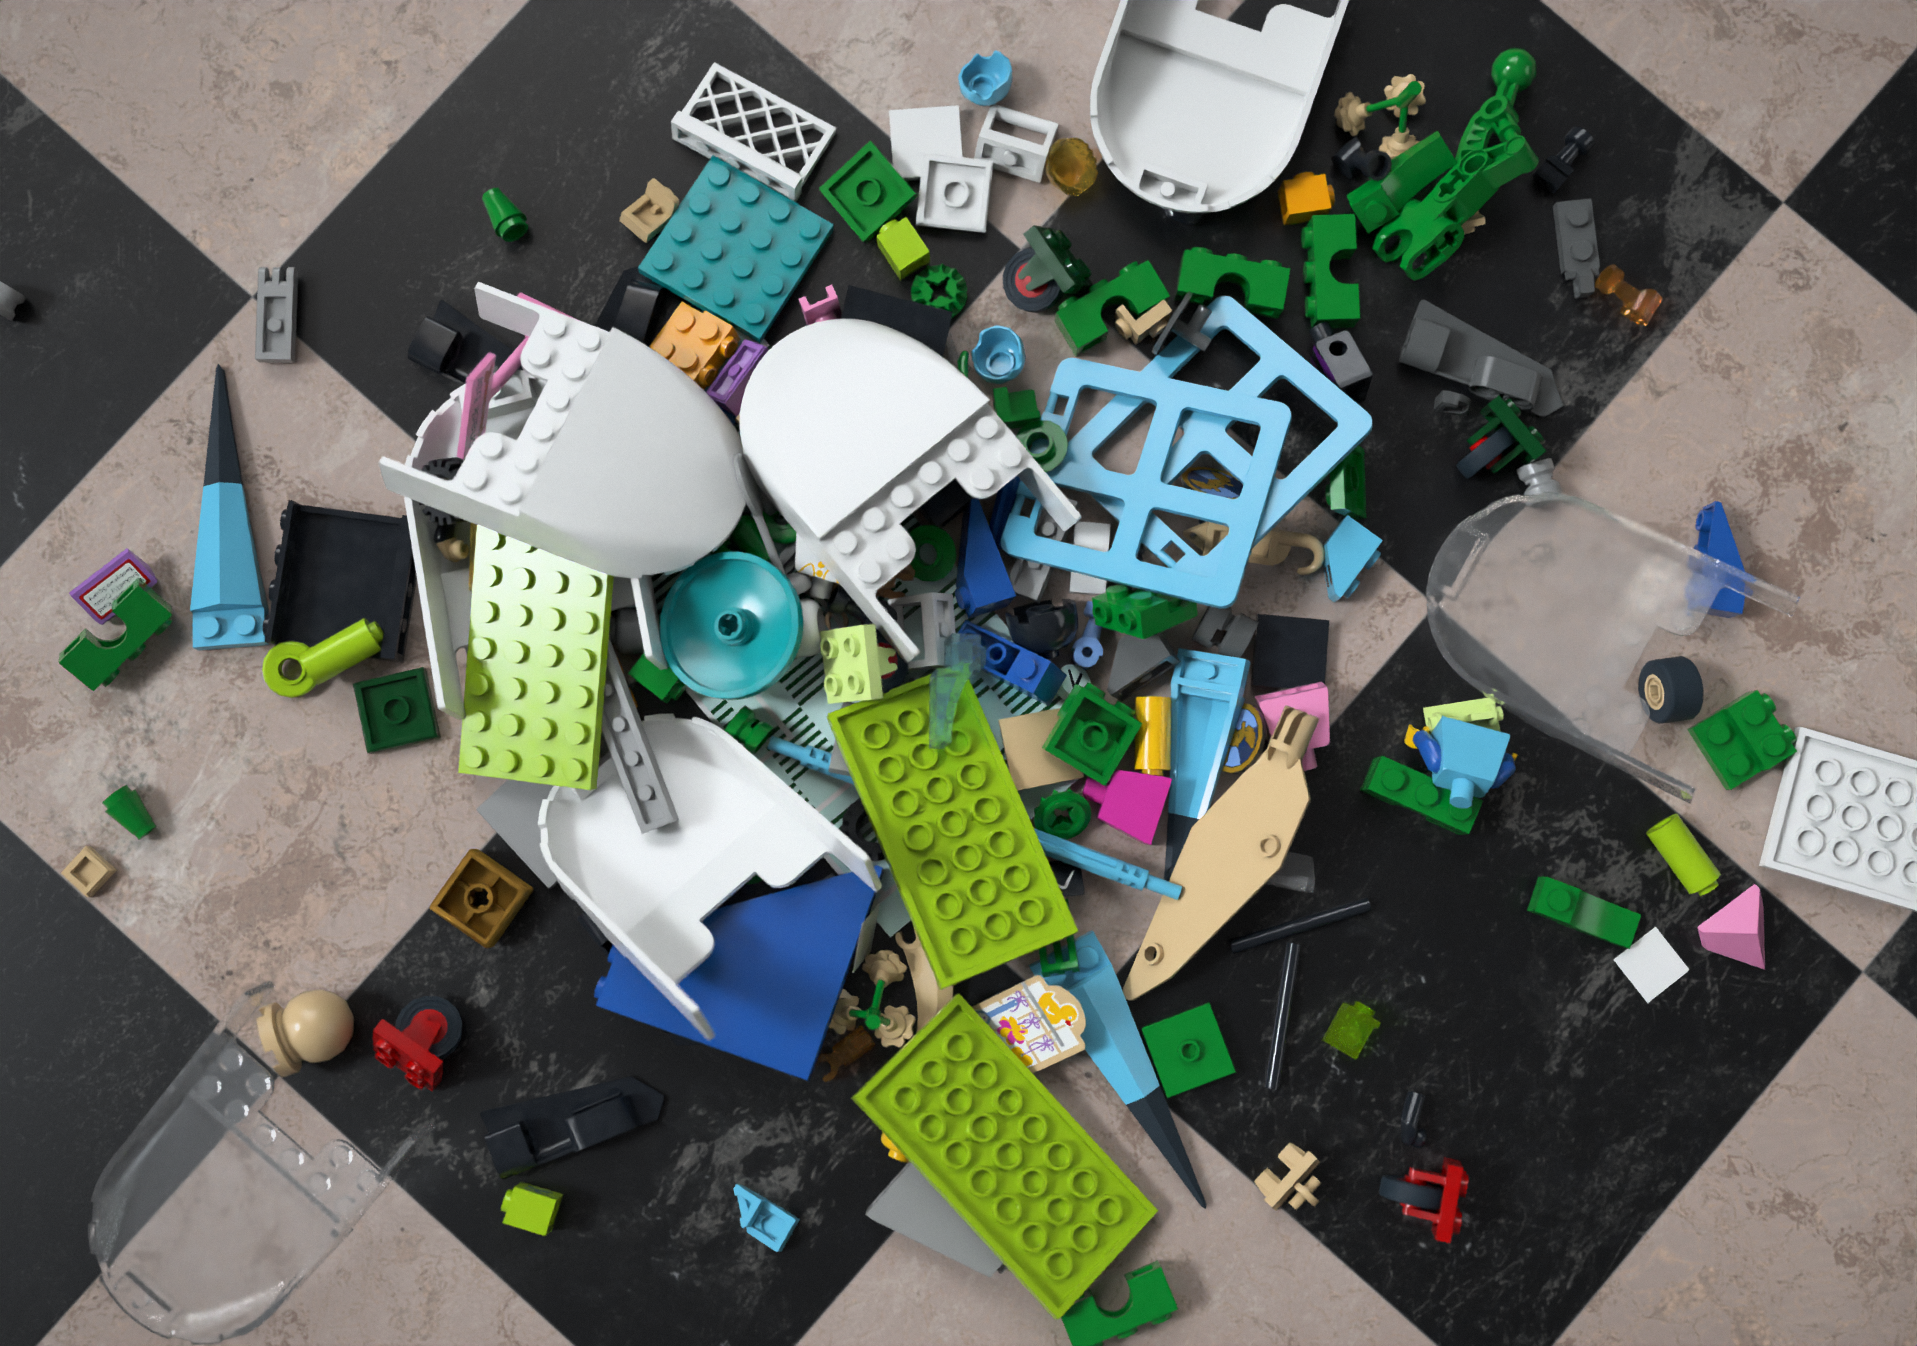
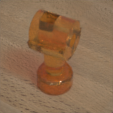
M1615 264L1605 268L1598 276L1595 287L1606 295L1615 293L1624 302L1621 308L1622 315L1637 324L1647 325L1662 302V297L1656 290H1638L1625 282L1624 272Z

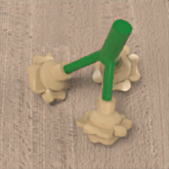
M1409 74L1406 77H1393L1391 80L1392 85H1388L1384 89L1387 100L1370 104L1366 102L1361 104L1358 96L1354 97L1352 92L1346 93L1344 98L1339 99V105L1335 109L1337 125L1343 128L1345 132H1350L1352 136H1356L1359 130L1365 129L1364 119L1371 116L1372 112L1385 108L1388 110L1394 109L1395 116L1400 117L1399 127L1395 129V133L1392 136L1382 138V145L1379 146V151L1387 153L1392 160L1419 143L1420 141H1416L1414 135H1409V129L1406 127L1408 114L1416 115L1418 113V106L1426 103L1423 95L1425 85L1422 81H1416V77L1413 74Z
M880 950L876 954L866 955L865 963L862 967L876 985L872 1006L867 1011L861 1010L859 1007H856L859 1002L858 997L852 996L845 989H842L829 1028H833L837 1034H843L846 1030L852 1031L855 1028L857 1018L866 1019L868 1028L876 1029L874 1035L876 1038L882 1039V1046L887 1048L894 1045L902 1048L905 1045V1039L910 1040L914 1036L913 1025L916 1021L915 1017L912 1014H908L909 1010L906 1006L895 1008L889 1005L885 1008V1014L881 1013L879 1008L884 987H887L894 981H902L904 978L903 973L907 970V966L900 961L899 956L893 953V951Z

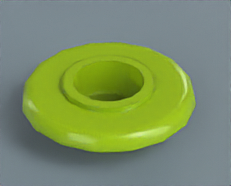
M287 641L279 643L269 650L263 661L262 673L264 681L272 691L280 696L295 698L304 696L313 690L316 683L307 673L299 656L300 653L310 647L301 642ZM288 659H295L301 664L302 673L296 680H289L282 672V666Z

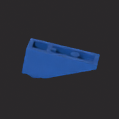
M977 498L971 499L963 511L955 589L956 601L961 609H965L968 619L1008 607L1016 597Z

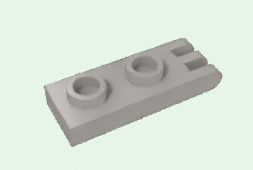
M259 267L255 360L259 363H295L298 271L296 267L287 268L286 281H284L282 267H273L272 281H270L268 267Z

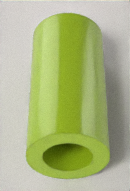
M363 618L300 653L299 656L311 679L317 685H320L381 651L384 632L376 621L370 623L366 618Z
M1673 814L1663 819L1646 832L1649 839L1689 894L1698 892L1700 896H1703L1719 885L1716 880L1720 877L1721 873L1678 814Z

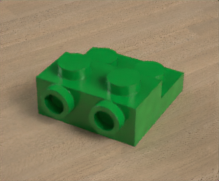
M1125 585L1110 586L1106 588L1105 593L1092 598V612L1096 625L1140 639H1146L1198 616L1197 603L1142 589L1134 591L1128 589Z
M1088 682L1085 687L1075 684L1059 710L1057 716L1060 718L1043 744L1042 749L1106 786L1143 723L1133 718L1136 711L1125 704L1117 701L1113 706L1105 701L1103 698L1106 693Z
M1758 690L1744 693L1687 729L1726 790H1732L1757 773L1772 768L1797 752L1793 746V743L1796 742L1795 734L1786 724H1779L1773 715L1776 711L1775 703L1767 694L1762 693L1760 695Z

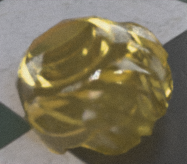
M1076 137L1058 139L1049 149L1045 163L1046 176L1051 184L1063 193L1078 196L1089 189L1096 180L1098 174L1096 170L1097 159L1093 157V151L1089 149L1088 143H1084V140Z

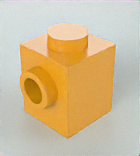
M1313 172L1297 174L1293 179L1283 180L1278 190L1284 225L1309 222L1312 215H1328L1331 206L1335 204L1334 190L1332 185H1327L1325 174L1315 176Z

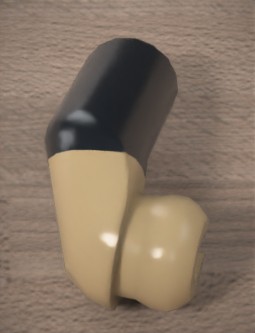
M457 523L448 525L437 524L433 539L445 559L451 562L465 559L469 554V547L467 544H464L463 540H457L454 532Z

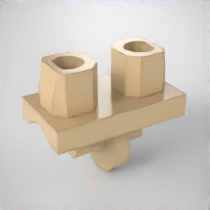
M1290 1142L1280 1152L1278 1158L1291 1171L1280 1180L1267 1168L1254 1181L1260 1191L1266 1196L1264 1201L1275 1211L1295 1190L1298 1192L1288 1203L1296 1210L1305 1200L1314 1207L1319 1202L1312 1193L1321 1182L1312 1176L1304 1186L1301 1183L1320 1164V1161L1310 1151L1305 1153Z

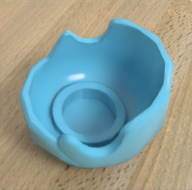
M994 51L989 57H983L977 53L969 63L962 67L958 76L961 94L967 100L981 106H990L1002 101L1007 96L1013 79L1010 60L999 51Z
M995 325L979 333V341L972 350V361L976 373L986 382L1004 384L1020 374L1026 361L1025 350L1022 340L1010 327Z

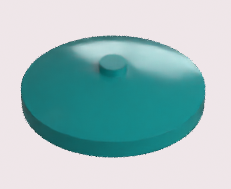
M743 552L713 554L697 561L693 566L686 569L671 587L665 599L660 617L661 646L672 671L685 685L694 691L722 700L749 698L773 686L784 676L794 662L803 636L802 606L791 581L780 569L770 562Z

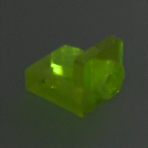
M1355 1001L1353 1006L1343 1002L1322 1041L1356 1060L1374 1028L1378 1029L1381 1022L1372 1018L1375 1011L1358 1001Z

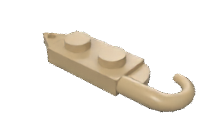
M1207 521L1184 530L1183 536L1201 549L1202 555L1205 556L1228 535L1229 527ZM1274 527L1252 549L1248 562L1273 566L1280 564L1286 559L1291 546L1307 548L1314 553V560L1309 566L1298 568L1297 573L1308 575L1316 572L1322 566L1325 560V550L1323 544L1312 535L1279 530V528ZM1191 533H1196L1195 536H1190Z

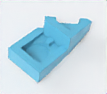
M736 1184L733 1190L738 1198L740 1207L741 1227H746L747 1233L774 1251L781 1252L800 1219L749 1188Z

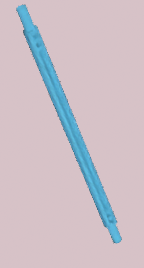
M775 736L771 737L767 747L768 750L801 761V766L854 785L851 776L828 772L832 753L807 745L805 748ZM1034 828L1046 856L1140 891L1146 888L1178 900L1182 886L1150 875L1147 869Z

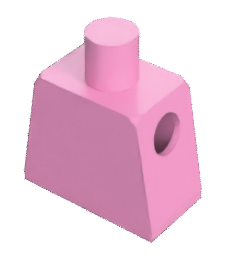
M1321 681L1255 696L1256 704L1264 717L1270 738L1274 733L1284 707L1287 705L1319 718V722L1302 759L1304 771L1316 768L1317 762L1314 748L1330 744L1327 686Z

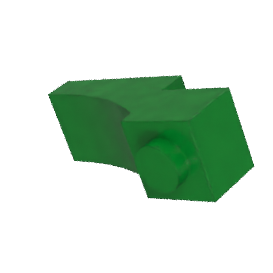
M1436 131L1391 160V170L1384 179L1379 181L1371 179L1347 194L1351 208L1368 233L1399 215L1398 211L1415 194L1457 163L1439 131Z
M1538 877L1527 909L1529 912L1556 921L1558 924L1626 949L1631 947L1641 918L1639 913L1549 877Z

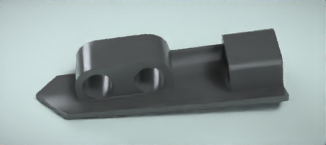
M1423 299L1419 302L1400 355L1399 363L1467 385L1471 393L1491 401L1498 395L1503 400L1509 398L1520 411L1543 419L1564 406L1551 369L1472 327Z

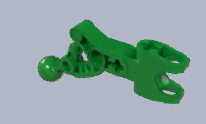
M1510 48L1498 55L1493 62L1491 72L1493 82L1498 87L1496 95L1485 101L1481 109L1470 119L1458 146L1455 157L1457 163L1437 183L1422 202L1411 198L1398 211L1399 215L1386 222L1374 241L1372 249L1384 262L1394 261L1403 255L1400 267L1407 277L1413 281L1428 275L1459 248L1464 238L1462 225L1489 200L1501 185L1521 174L1531 172L1538 165L1539 159L1526 139L1520 135L1519 115L1513 108L1517 93L1528 89L1535 80L1537 73L1535 59L1526 50ZM1492 133L1498 136L1502 143L1487 148ZM1392 236H1399L1393 247L1385 252L1387 240ZM1424 252L1423 263L1420 267L1413 270V262Z

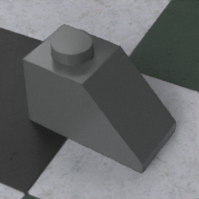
M1159 632L1146 639L1126 635L1119 640L1107 688L1111 696L1123 701L1181 662L1163 632Z

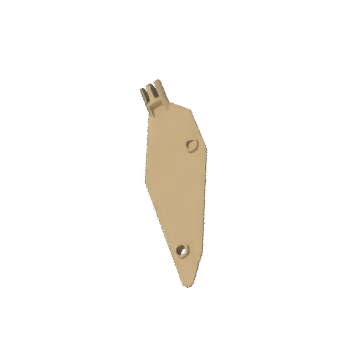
M1288 705L1285 706L1267 749L1260 755L1255 764L1249 767L1191 828L1169 879V882L1182 886L1178 900L1165 895L1162 896L1122 991L1125 999L1133 1001L1171 979L1281 869L1311 799L1302 766V759L1319 722L1318 717L1301 710H1296ZM1157 951V956L1154 959V953Z

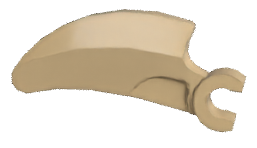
M914 928L916 940L913 943H909L904 939L902 931L896 933L895 939L897 944L904 950L913 978L918 1011L917 1033L954 997V985L940 990Z

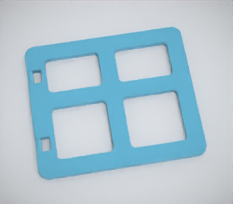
M1220 296L1207 306L1212 313L1200 332L1212 339L1219 331L1227 329L1261 357L1260 361L1229 391L1260 398L1279 379H1286L1338 423V427L1286 478L1278 479L1274 476L1254 541V548L1370 434L1373 424L1372 418L1367 411L1243 306L1229 296ZM1177 336L1141 372L1171 379L1201 349L1182 337ZM1117 394L1068 442L1067 454L1063 460L1106 470L1093 458L1095 452L1143 405L1151 403L1157 407V404ZM1190 410L1185 411L1181 416L1178 426L1184 431V434L1171 448L1161 481L1171 485L1201 455L1209 454L1244 485L1252 456L1227 435V430L1236 420ZM1090 494L1095 501L1120 522L1125 507L1124 502ZM1152 512L1141 543L1168 568L1209 578L1213 577L1217 572L1227 536L1207 555L1200 556ZM1172 542L1185 553L1178 562H1175L1164 551Z
M1078 358L1063 360L1057 368L1050 389V396L1045 411L1042 413L1041 420L1051 421L1059 425L1066 436L1080 393L1085 388L1154 402L1157 404L1134 474L1126 475L1063 460L1052 471L1046 472L1056 486L1125 503L1117 532L1109 551L1101 552L1035 535L1043 506L1020 480L1016 492L1017 496L1001 537V547L1004 552L1010 557L1219 609L1232 606L1238 597L1292 421L1289 407L1277 401ZM1058 397L1068 399L1063 416L1053 414ZM1190 410L1254 424L1261 428L1244 485L1238 498L1229 499L1165 484L1161 481L1181 416L1185 411ZM1037 439L1033 442L1030 451L1035 454L1044 452L1049 445V440ZM1025 498L1035 500L1030 518L1020 516ZM1154 510L1170 512L1229 527V533L1217 572L1213 577L1208 578L1142 562L1137 559L1150 514Z

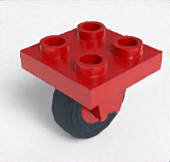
M424 996L412 1000L401 1010L396 1020V1027L382 1019L373 1029L375 1058L390 1069L394 1066L406 1073L405 1079L414 1087L420 1090L426 1087L433 1092L442 1081V1059H445L456 1050L462 1038L463 1023L458 1010L449 1001L438 996Z
M1444 1157L1441 1173L1410 1167L1409 1174L1405 1175V1177L1383 1175L1379 1194L1387 1199L1400 1202V1205L1403 1206L1402 1214L1433 1221L1432 1233L1435 1240L1451 1243L1452 1234L1459 1235L1462 1212L1457 1207L1459 1196H1466L1469 1175L1463 1170L1459 1160Z

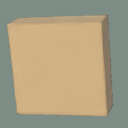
M85 846L61 874L86 897H93L117 870L94 848Z

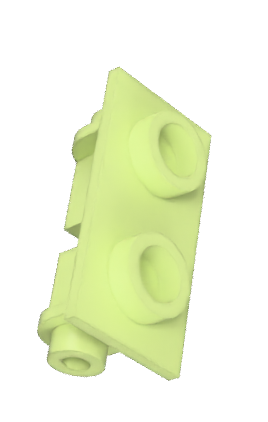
M1494 697L1423 708L1425 723L1430 729V735L1442 716L1500 731L1499 721L1503 720L1501 706L1496 707Z

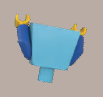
M1445 716L1441 717L1431 735L1429 734L1430 729L1427 726H1424L1422 730H1418L1411 724L1408 725L1404 743L1411 748L1419 750L1428 770L1432 772V782L1438 787L1451 790L1449 802L1457 808L1472 806L1473 796L1478 798L1484 797L1490 788H1499L1515 773V760L1518 754L1512 753L1510 755L1505 753L1510 734Z

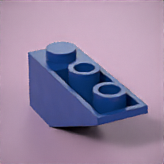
M1715 501L1704 506L1703 510L1699 511L1696 519V530L1699 531L1698 543L1691 552L1690 563L1694 566L1692 579L1688 581L1686 586L1685 599L1689 601L1687 611L1732 618L1743 614L1748 578L1722 503Z
M965 620L956 635L957 657L1047 706H1050L1067 676L1051 661L970 621Z

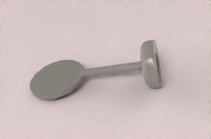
M741 453L734 454V469L741 492L753 513L771 563L786 575L763 518L762 500L757 483L748 468L745 457ZM796 572L786 575L798 595L812 586L807 574Z

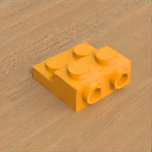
M681 302L649 347L681 369L705 390L706 387L714 382L718 370L725 360L735 353L741 338L732 325L707 311L701 313L686 303Z

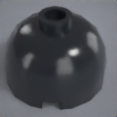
M1062 599L1063 606H1054L1052 600L1040 601V604L1033 602L1013 608L1014 615L1007 611L1005 613L1007 628L1014 644L1045 659L1058 657L1059 650L1067 647L1077 634L1078 613L1075 600Z

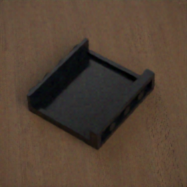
M288 500L287 509L283 510L280 519V527L283 530L282 542L277 545L274 555V561L277 565L276 578L271 581L269 586V599L272 601L270 615H266L263 622V635L266 636L265 642L276 646L282 642L296 641L304 643L311 648L361 619L366 618L370 623L376 621L384 632L381 651L368 658L404 663L417 581L407 516L402 515V518L307 506Z

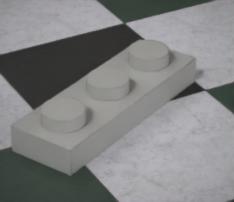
M1067 498L1078 511L1080 504L1077 501ZM1043 507L1035 535L1065 542L1071 527L1067 531H1063ZM1017 558L1009 576L1015 594L1040 604L1054 567Z

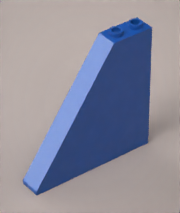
M875 865V871L881 882L884 869L881 866ZM849 872L715 909L701 921L714 937L715 947L710 956L676 986L700 1009L715 1034L710 1041L614 945H612L608 956V962L612 963L607 977L602 976L595 989L594 997L598 999L596 1006L810 1082L857 950L861 925L869 916L877 892L854 872Z

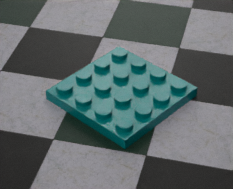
M713 155L639 265L638 270L643 276L698 308L713 314L732 325L736 330L761 343L833 232L834 224Z

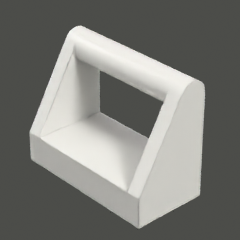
M993 104L990 106L980 131L974 159L994 161L993 169L1040 183L1059 124ZM996 119L1047 135L1043 145L994 131L992 130L994 121Z
M930 592L888 600V605L897 612V624L903 631V607L921 605L925 659L908 662V671L948 668L958 664L952 594Z

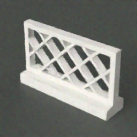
M713 63L683 111H677L671 121L672 138L709 159L713 155L794 202L801 195L802 186L836 134V127L716 63ZM716 77H719L730 83L732 91L713 95L710 86ZM754 96L760 99L763 108L744 112L740 98ZM735 100L739 113L719 117L716 104ZM711 105L714 119L700 121L692 117L696 108ZM784 112L791 116L793 124L774 128L770 115ZM765 116L769 130L750 134L746 120ZM742 122L745 135L731 138L724 134L722 125ZM814 128L824 134L819 142L805 145L801 131ZM796 132L800 146L781 150L777 136ZM772 138L776 152L761 154L755 150L753 142ZM802 154L805 165L798 174L786 167L783 158Z

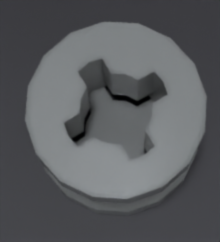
M0 281V315L12 321L15 317L14 309L18 304H22L27 297Z

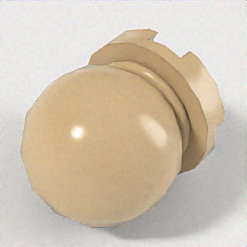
M326 990L303 991L290 999L285 1009L278 1003H271L259 1008L261 1014L264 1015L257 1018L261 1043L265 1053L273 1050L279 1064L273 1066V1069L281 1077H287L299 1072L302 1067V1060L310 1063L331 1060L345 1050L354 1034V1016L346 1000L335 992Z

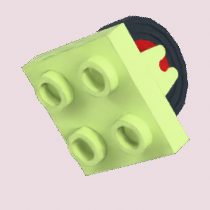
M875 624L820 631V652L823 656L824 688L827 693L828 704L883 698V693L899 687L904 681L908 671V663L900 657L880 631L875 628Z

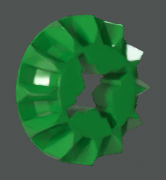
M943 263L927 266L919 274H916L911 287L912 301L953 312L952 317H954L963 309L966 303V281L956 268H950ZM947 281L945 292L949 295V298L939 296L930 303L933 296V290L930 288V285L939 287Z
M1070 788L1065 792H1058L1054 789L1051 796L1047 798L1041 797L1040 805L1034 808L1036 828L1065 840L1071 839L1083 832L1091 819L1089 802L1085 799L1082 792L1077 794ZM1067 809L1070 818L1063 815L1056 817L1054 810L1064 811Z

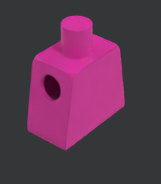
M1115 769L1106 786L1087 777L1082 794L1085 799L1100 804L1096 819L1142 844L1151 845L1172 779Z

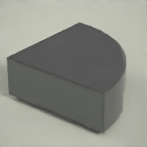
M1443 390L1435 398L1434 410L1436 412L1462 416L1470 414L1471 399L1465 395Z

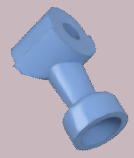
M1087 601L1085 605L1084 615L1089 620L1083 635L1074 643L1071 651H1074L1072 655L1074 665L1084 670L1094 667L1098 659H1101L1103 656V648L1099 642L1102 627L1095 624L1092 601Z

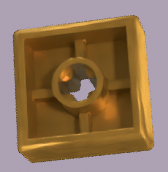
M469 849L429 908L483 947L491 948L495 946L531 895L533 887L479 849ZM486 890L489 903L478 907L476 905L478 898L475 896L476 891L484 892Z

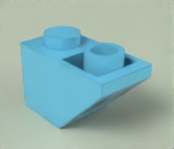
M1348 515L1340 521L1323 545L1325 550L1323 568L1328 598L1333 602H1336L1342 596L1348 599L1360 583L1356 576L1363 567L1369 570L1381 555L1376 549L1383 540Z

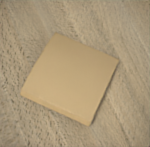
M1061 708L998 720L1008 770L1017 791L1084 778L1082 772L1042 749L1043 744L1060 718L1057 714Z

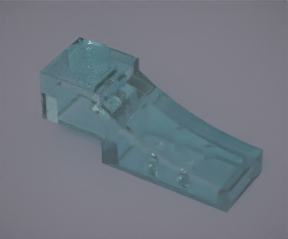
M952 633L944 641V669L937 668L930 676L929 748L944 749L951 743L954 713L961 691L967 679H973L981 671V668L985 667L986 648L981 646V635Z

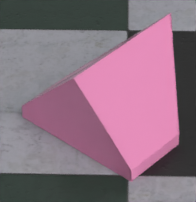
M1754 884L1697 928L1701 944L1706 950L1765 970L1764 906L1760 888Z

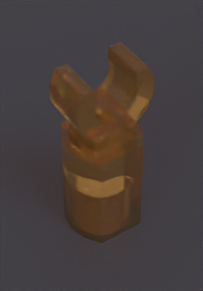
M862 1025L833 1045L832 1053L819 1054L816 1065L821 1061H826L831 1066V1071L822 1078L824 1082H828L836 1076L839 1066L842 1064L845 1067L849 1066L876 1046L874 1040Z

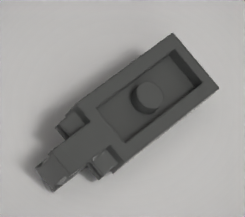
M1592 199L1556 202L1553 205L1561 274H1565L1566 280L1573 281L1575 299L1589 298L1595 292L1594 278L1599 276L1600 268Z

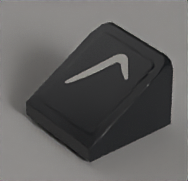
M1062 861L1049 862L1063 897L1085 895L1081 868Z

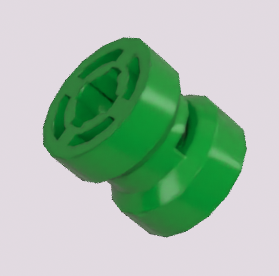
M745 705L730 721L725 732L735 740L743 743V747L752 755H755L770 737L775 727L767 721L758 720L755 717V712Z

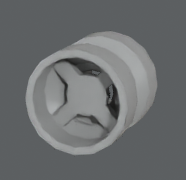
M1552 458L1539 460L1517 469L1519 479L1525 482L1526 486L1528 485L1524 492L1528 504L1562 493L1560 483L1552 480V477H1554L1553 471L1555 470Z

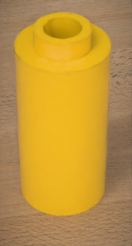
M1156 696L1136 697L1135 719L1143 724L1135 736L1134 770H1141L1143 774L1163 776V771L1171 770V698Z

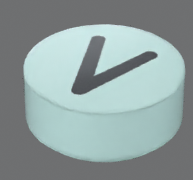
M1074 664L1062 667L1060 670L1067 676L1057 694L1066 700L1075 684L1085 687L1087 682L1091 684L1086 671Z

